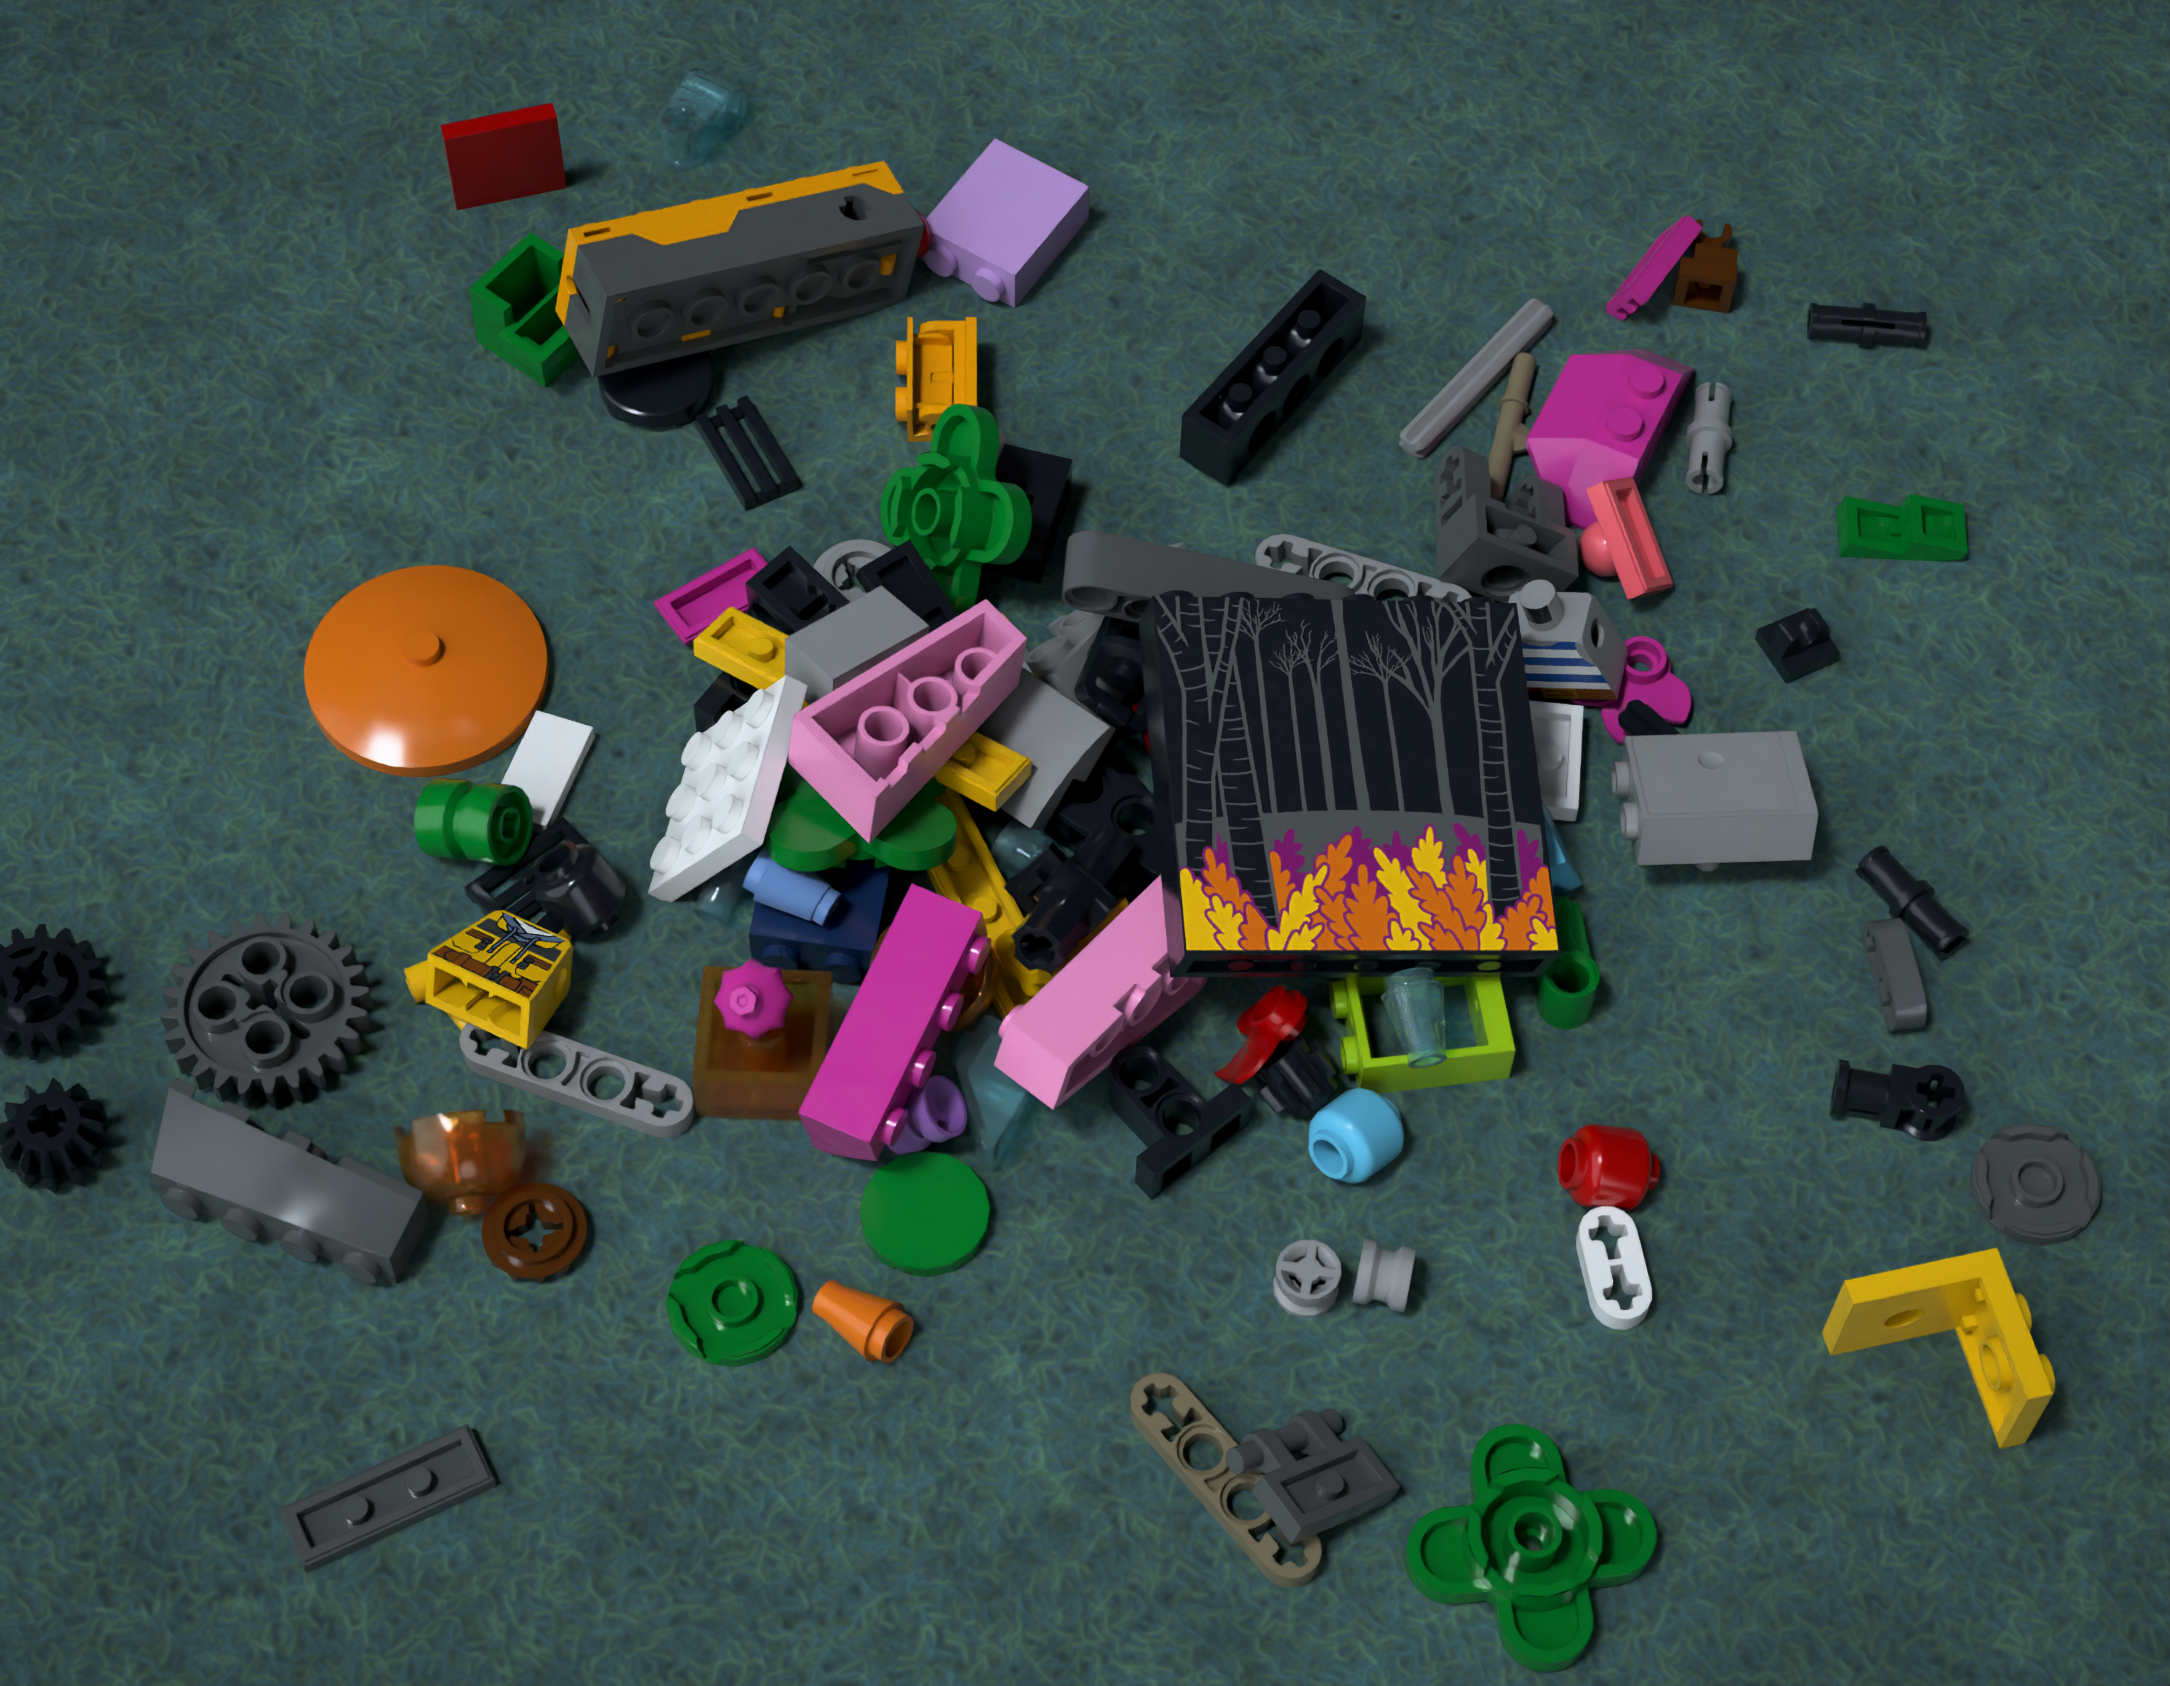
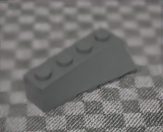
M174 1077L168 1089L150 1171L160 1198H162V1204L167 1209L188 1219H196L199 1213L221 1220V1225L228 1232L245 1240L254 1241L261 1234L280 1241V1246L285 1252L302 1261L315 1262L317 1257L321 1256L338 1262L345 1274L363 1283L374 1284L378 1277L395 1284L398 1283L431 1218L423 1191L348 1156L341 1157L338 1164L335 1165L328 1161L326 1153L313 1144L311 1139L289 1129L286 1135L281 1136L280 1139L272 1136L258 1124L249 1120L252 1112L229 1101H226L223 1109L218 1111L193 1098L197 1090L196 1086Z

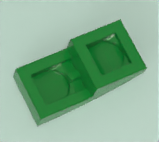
M1909 494L1901 506L1845 496L1836 508L1839 557L1944 562L1963 559L1968 553L1964 504Z

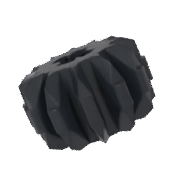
M52 1078L46 1092L39 1094L37 1090L26 1085L24 1091L26 1101L23 1104L5 1102L4 1113L8 1121L0 1124V1146H2L0 1148V1157L3 1164L11 1172L16 1171L20 1182L28 1188L42 1179L46 1189L55 1194L60 1184L61 1176L68 1174L73 1183L82 1186L83 1174L80 1166L84 1164L87 1167L102 1169L103 1157L99 1149L111 1145V1133L105 1124L107 1114L101 1102H97L96 1099L90 1100L86 1088L82 1087L79 1083L65 1091L61 1082ZM58 1131L56 1136L48 1137L50 1132Z

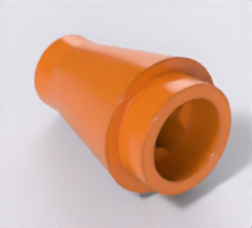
M833 1279L827 1281L820 1288L812 1305L813 1314L825 1320L869 1362L878 1359L887 1364L894 1361L907 1346L914 1328V1320L905 1313L902 1303L844 1286Z

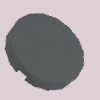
M2030 1122L2006 1126L1993 1134L1990 1140L1981 1146L1971 1165L1969 1188L1977 1210L1998 1232L2016 1242L2039 1246L2066 1242L2086 1228L2100 1203L2101 1178L2093 1157L2083 1146L2079 1149L2073 1142L2067 1140L2068 1134L2053 1126Z

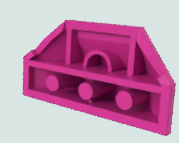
M1642 348L1570 355L1527 436L1525 444L1536 475L1561 486L1566 524L1585 530L1597 521L1586 492L1587 488L1602 481L1626 477L1634 478L1636 486L1638 485L1694 374L1695 368Z

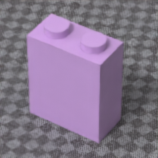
M995 138L926 218L931 231V245L926 255L921 259L925 261L926 265L934 273L943 277L953 275L972 285L974 291L983 299L991 302L999 299L1015 308L1087 222L1089 215V186Z

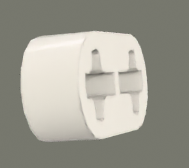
M1601 1206L1592 1209L1583 1216L1576 1235V1249L1590 1307L1595 1317L1603 1325L1613 1329L1627 1330L1637 1326L1644 1320L1652 1300V1287L1638 1231L1633 1219L1623 1210L1611 1206ZM1600 1226H1607L1608 1232L1612 1236H1622L1617 1240L1614 1250L1615 1259L1608 1260L1606 1248L1602 1241L1591 1240L1595 1238L1597 1229ZM1619 1275L1625 1294H1636L1628 1310H1620L1617 1300L1605 1299L1610 1296L1613 1287L1612 1276Z

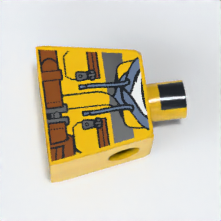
M505 910L493 911L436 946L428 953L425 1003L527 1050L537 1039L568 994L573 958V945L570 942L571 935H568L547 914L534 924Z

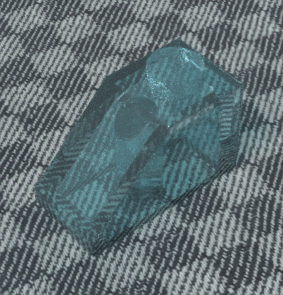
M986 1014L975 1033L966 1031L961 1036L954 1049L951 1065L956 1067V1087L961 1092L966 1104L967 1125L981 1167L994 1174L1038 1098L994 1066L1002 1041L998 1031L1003 1021Z

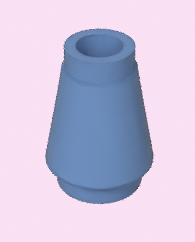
M765 847L754 860L743 883V888L754 894L753 901L808 921H814L821 926H824L829 921L842 897V893L833 889L815 871H796L779 865L769 857Z

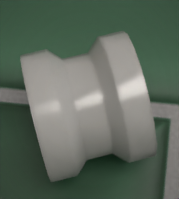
M1364 1238L1352 1302L1366 1305L1372 1300L1386 1302L1391 1310L1404 1312L1416 1248L1402 1246L1398 1250L1393 1251L1383 1249L1376 1240Z
M1299 1240L1289 1244L1280 1253L1276 1263V1276L1273 1282L1274 1296L1279 1306L1290 1315L1299 1318H1315L1325 1314L1334 1305L1342 1275L1341 1262L1329 1246L1316 1240ZM1296 1280L1301 1283V1288L1296 1284ZM1318 1284L1315 1288L1311 1289V1285Z

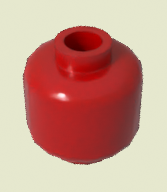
M1586 1124L1579 1128L1572 1138L1569 1137L1563 1142L1558 1156L1559 1183L1562 1188L1568 1189V1193L1576 1204L1586 1208L1611 1206L1623 1211L1632 1210L1642 1202L1647 1191L1655 1188L1659 1178L1658 1156L1656 1153L1650 1152L1649 1143L1643 1133L1631 1127Z

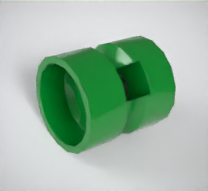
M443 777L433 779L424 787L417 801L414 814V832L419 847L426 855L440 859L457 861L469 859L483 864L509 866L515 864L524 855L530 843L533 829V811L529 797L522 788L508 784L487 783L480 785L470 780Z

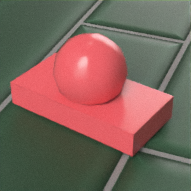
M1626 477L1602 481L1587 488L1586 492L1597 521L1581 533L1577 545L1579 559L1585 569L1602 577L1619 576L1627 600L1653 595L1673 587V581L1634 478Z

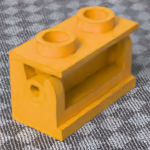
M907 317V340H896V375H907V387L895 388L896 422H907L908 442H931L939 417L951 405L967 404L977 406V317H965V321H928L919 326V333H914L913 317Z

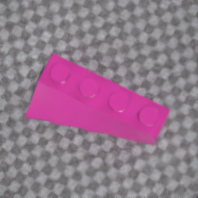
M911 884L798 1112L814 1148L830 1155L877 1161L885 1144L891 1147L896 1144L906 1124L908 1111L903 1109L908 1096L913 1086L921 1089L925 1085L933 1069L936 1053L931 1051L941 1029L950 1031L960 1014L964 996L959 994L969 972L978 974L989 954L991 938L987 937L988 933L982 912Z

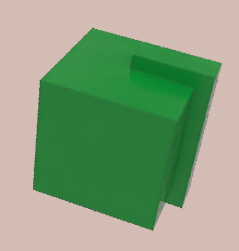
M530 232L469 288L477 342L546 388L580 354L555 311L564 253Z

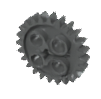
M286 912L283 913L276 927H268L264 914L257 913L254 929L245 930L242 924L234 918L231 920L230 926L232 935L225 939L213 930L207 931L208 940L211 948L207 951L189 946L186 950L193 966L191 968L185 966L172 967L171 971L178 986L163 988L162 994L168 1009L160 1012V1018L165 1031H168L164 1038L170 1054H176L174 1058L182 1074L192 1072L191 1075L198 1090L201 1091L214 1083L213 1087L218 1101L224 1102L236 1089L239 1091L245 1108L251 1106L257 1093H265L271 1108L277 1107L280 1091L289 1089L292 1096L300 1102L304 1097L302 1084L311 1081L322 1090L328 1088L323 1071L329 1067L337 1072L345 1073L348 1068L342 1051L361 1053L363 1048L359 1034L356 1032L370 1030L371 1023L366 1009L372 1007L373 1002L369 988L364 987L368 984L363 965H356L357 960L351 945L340 948L335 930L331 929L318 937L319 933L316 923L312 918L306 920L298 930H295L290 914ZM267 965L276 966L269 973L262 975L253 974L261 967ZM232 979L236 981L241 986H243L244 989L241 987L238 988L236 985L227 982V980ZM252 1000L256 1002L258 1005H260L259 1007H257L256 1010L254 1008ZM309 1000H324L317 1007L310 1009L300 1008L301 1005ZM277 1006H278V1009H279L281 1018H280L278 1015H276V1012L273 1010V1009H275ZM233 1010L225 1018L218 1020L210 1019L218 1011ZM289 1027H291L293 1030H295V1031L298 1032L299 1034L304 1035V1036L309 1037V1038H307V1039H300V1038H298L296 1035H294L292 1032H290ZM281 1044L274 1052L268 1054L257 1053L265 1045Z

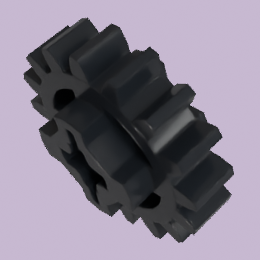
M39 924L35 930L34 937L25 939L23 933L16 928L12 930L11 938L13 943L7 947L0 944V995L5 999L3 1003L7 1010L4 1015L0 1013V1047L4 1055L10 1057L20 1045L24 1046L29 1060H36L41 1046L50 1045L52 1051L57 1056L62 1055L64 1049L62 1040L70 1036L75 1041L83 1043L87 1039L81 1026L85 1022L101 1024L103 1017L97 1004L108 1002L110 999V994L104 982L108 976L101 958H96L91 943L86 939L76 944L70 929L64 928L54 939L50 937L46 925ZM70 969L78 975L77 989L73 988L69 982L68 972Z

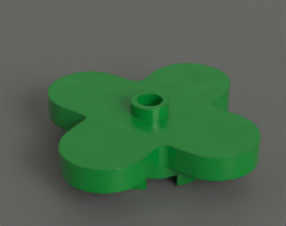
M967 404L951 405L941 414L932 434L930 452L922 453L915 458L919 462L916 468L903 467L890 477L884 488L880 505L881 526L888 541L895 546H899L907 540H911L959 615L972 608L976 602L982 565L984 563L1008 565L1017 560L1028 543L1032 526L1030 502L1022 488L1015 484L999 482L995 478L999 451V432L993 415L983 407Z
M787 757L776 796L782 802L772 810L764 845L767 854L773 861L783 867L796 871L813 872L831 867L845 868L846 859L867 860L874 858L875 868L890 865L898 869L920 871L940 866L952 857L956 848L957 821L954 814L946 806L934 800L947 787L932 777L869 844L788 763Z
M1522 1424L1502 1425L1487 1432L1474 1449L1469 1467V1482L1473 1504L1439 1508L1422 1516L1411 1529L1404 1554L1405 1568L1409 1579L1416 1589L1431 1600L1444 1604L1490 1602L1494 1608L1499 1638L1507 1653L1526 1668L1540 1672L1558 1671L1572 1665L1581 1657L1591 1637L1593 1612L1588 1589L1620 1585L1638 1577L1649 1564L1655 1549L1657 1539L1656 1526L1646 1506L1631 1494L1616 1489L1578 1492L1572 1485L1567 1484L1560 1453L1549 1437L1541 1431ZM1532 1541L1539 1546L1541 1551L1528 1550L1520 1543Z

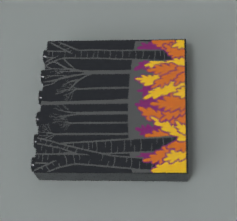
M1183 590L1168 591L1159 596H1152L1139 621L1170 977H1542L1561 956L1517 603H1495L1492 598L1483 596L1471 597L1461 602H1440L1426 595L1411 596L1401 601L1376 600L1373 596L1367 594L1350 595L1341 600L1315 599L1313 595L1308 593H1293L1282 598H1255L1253 594L1248 592H1231L1221 597H1194L1192 593Z

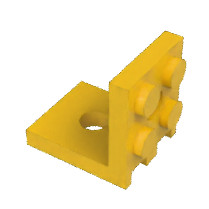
M1998 1248L1844 1280L1822 1331L1829 1354L1833 1356L1955 1329L2000 1449L2026 1443L2055 1391V1376L2051 1363L2045 1354H2038L2030 1334L2032 1319L2028 1303L2021 1293L2015 1294Z

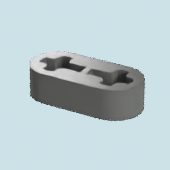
M1901 918L1867 921L1863 931V946L1887 1030L1894 1032L1923 1028L1927 1017L1926 996L1904 922Z

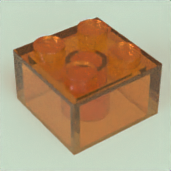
M704 966L692 1073L697 1115L801 1120L798 1112L832 1045L835 1012L832 972L782 969L784 984L794 995V999L786 1010L785 1026L769 1030L756 1041L741 1031L727 1030L723 1015L714 1003V999L721 988L724 970L738 967Z

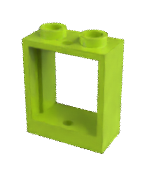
M1338 977V981L1329 982V1000L1332 1016L1334 1019L1344 1018L1347 1036L1340 1037L1339 1042L1344 1075L1355 1074L1357 1088L1372 1090L1379 1094L1509 1078L1516 1050L1500 977ZM1464 984L1477 1046L1380 1058L1373 1057L1362 996Z

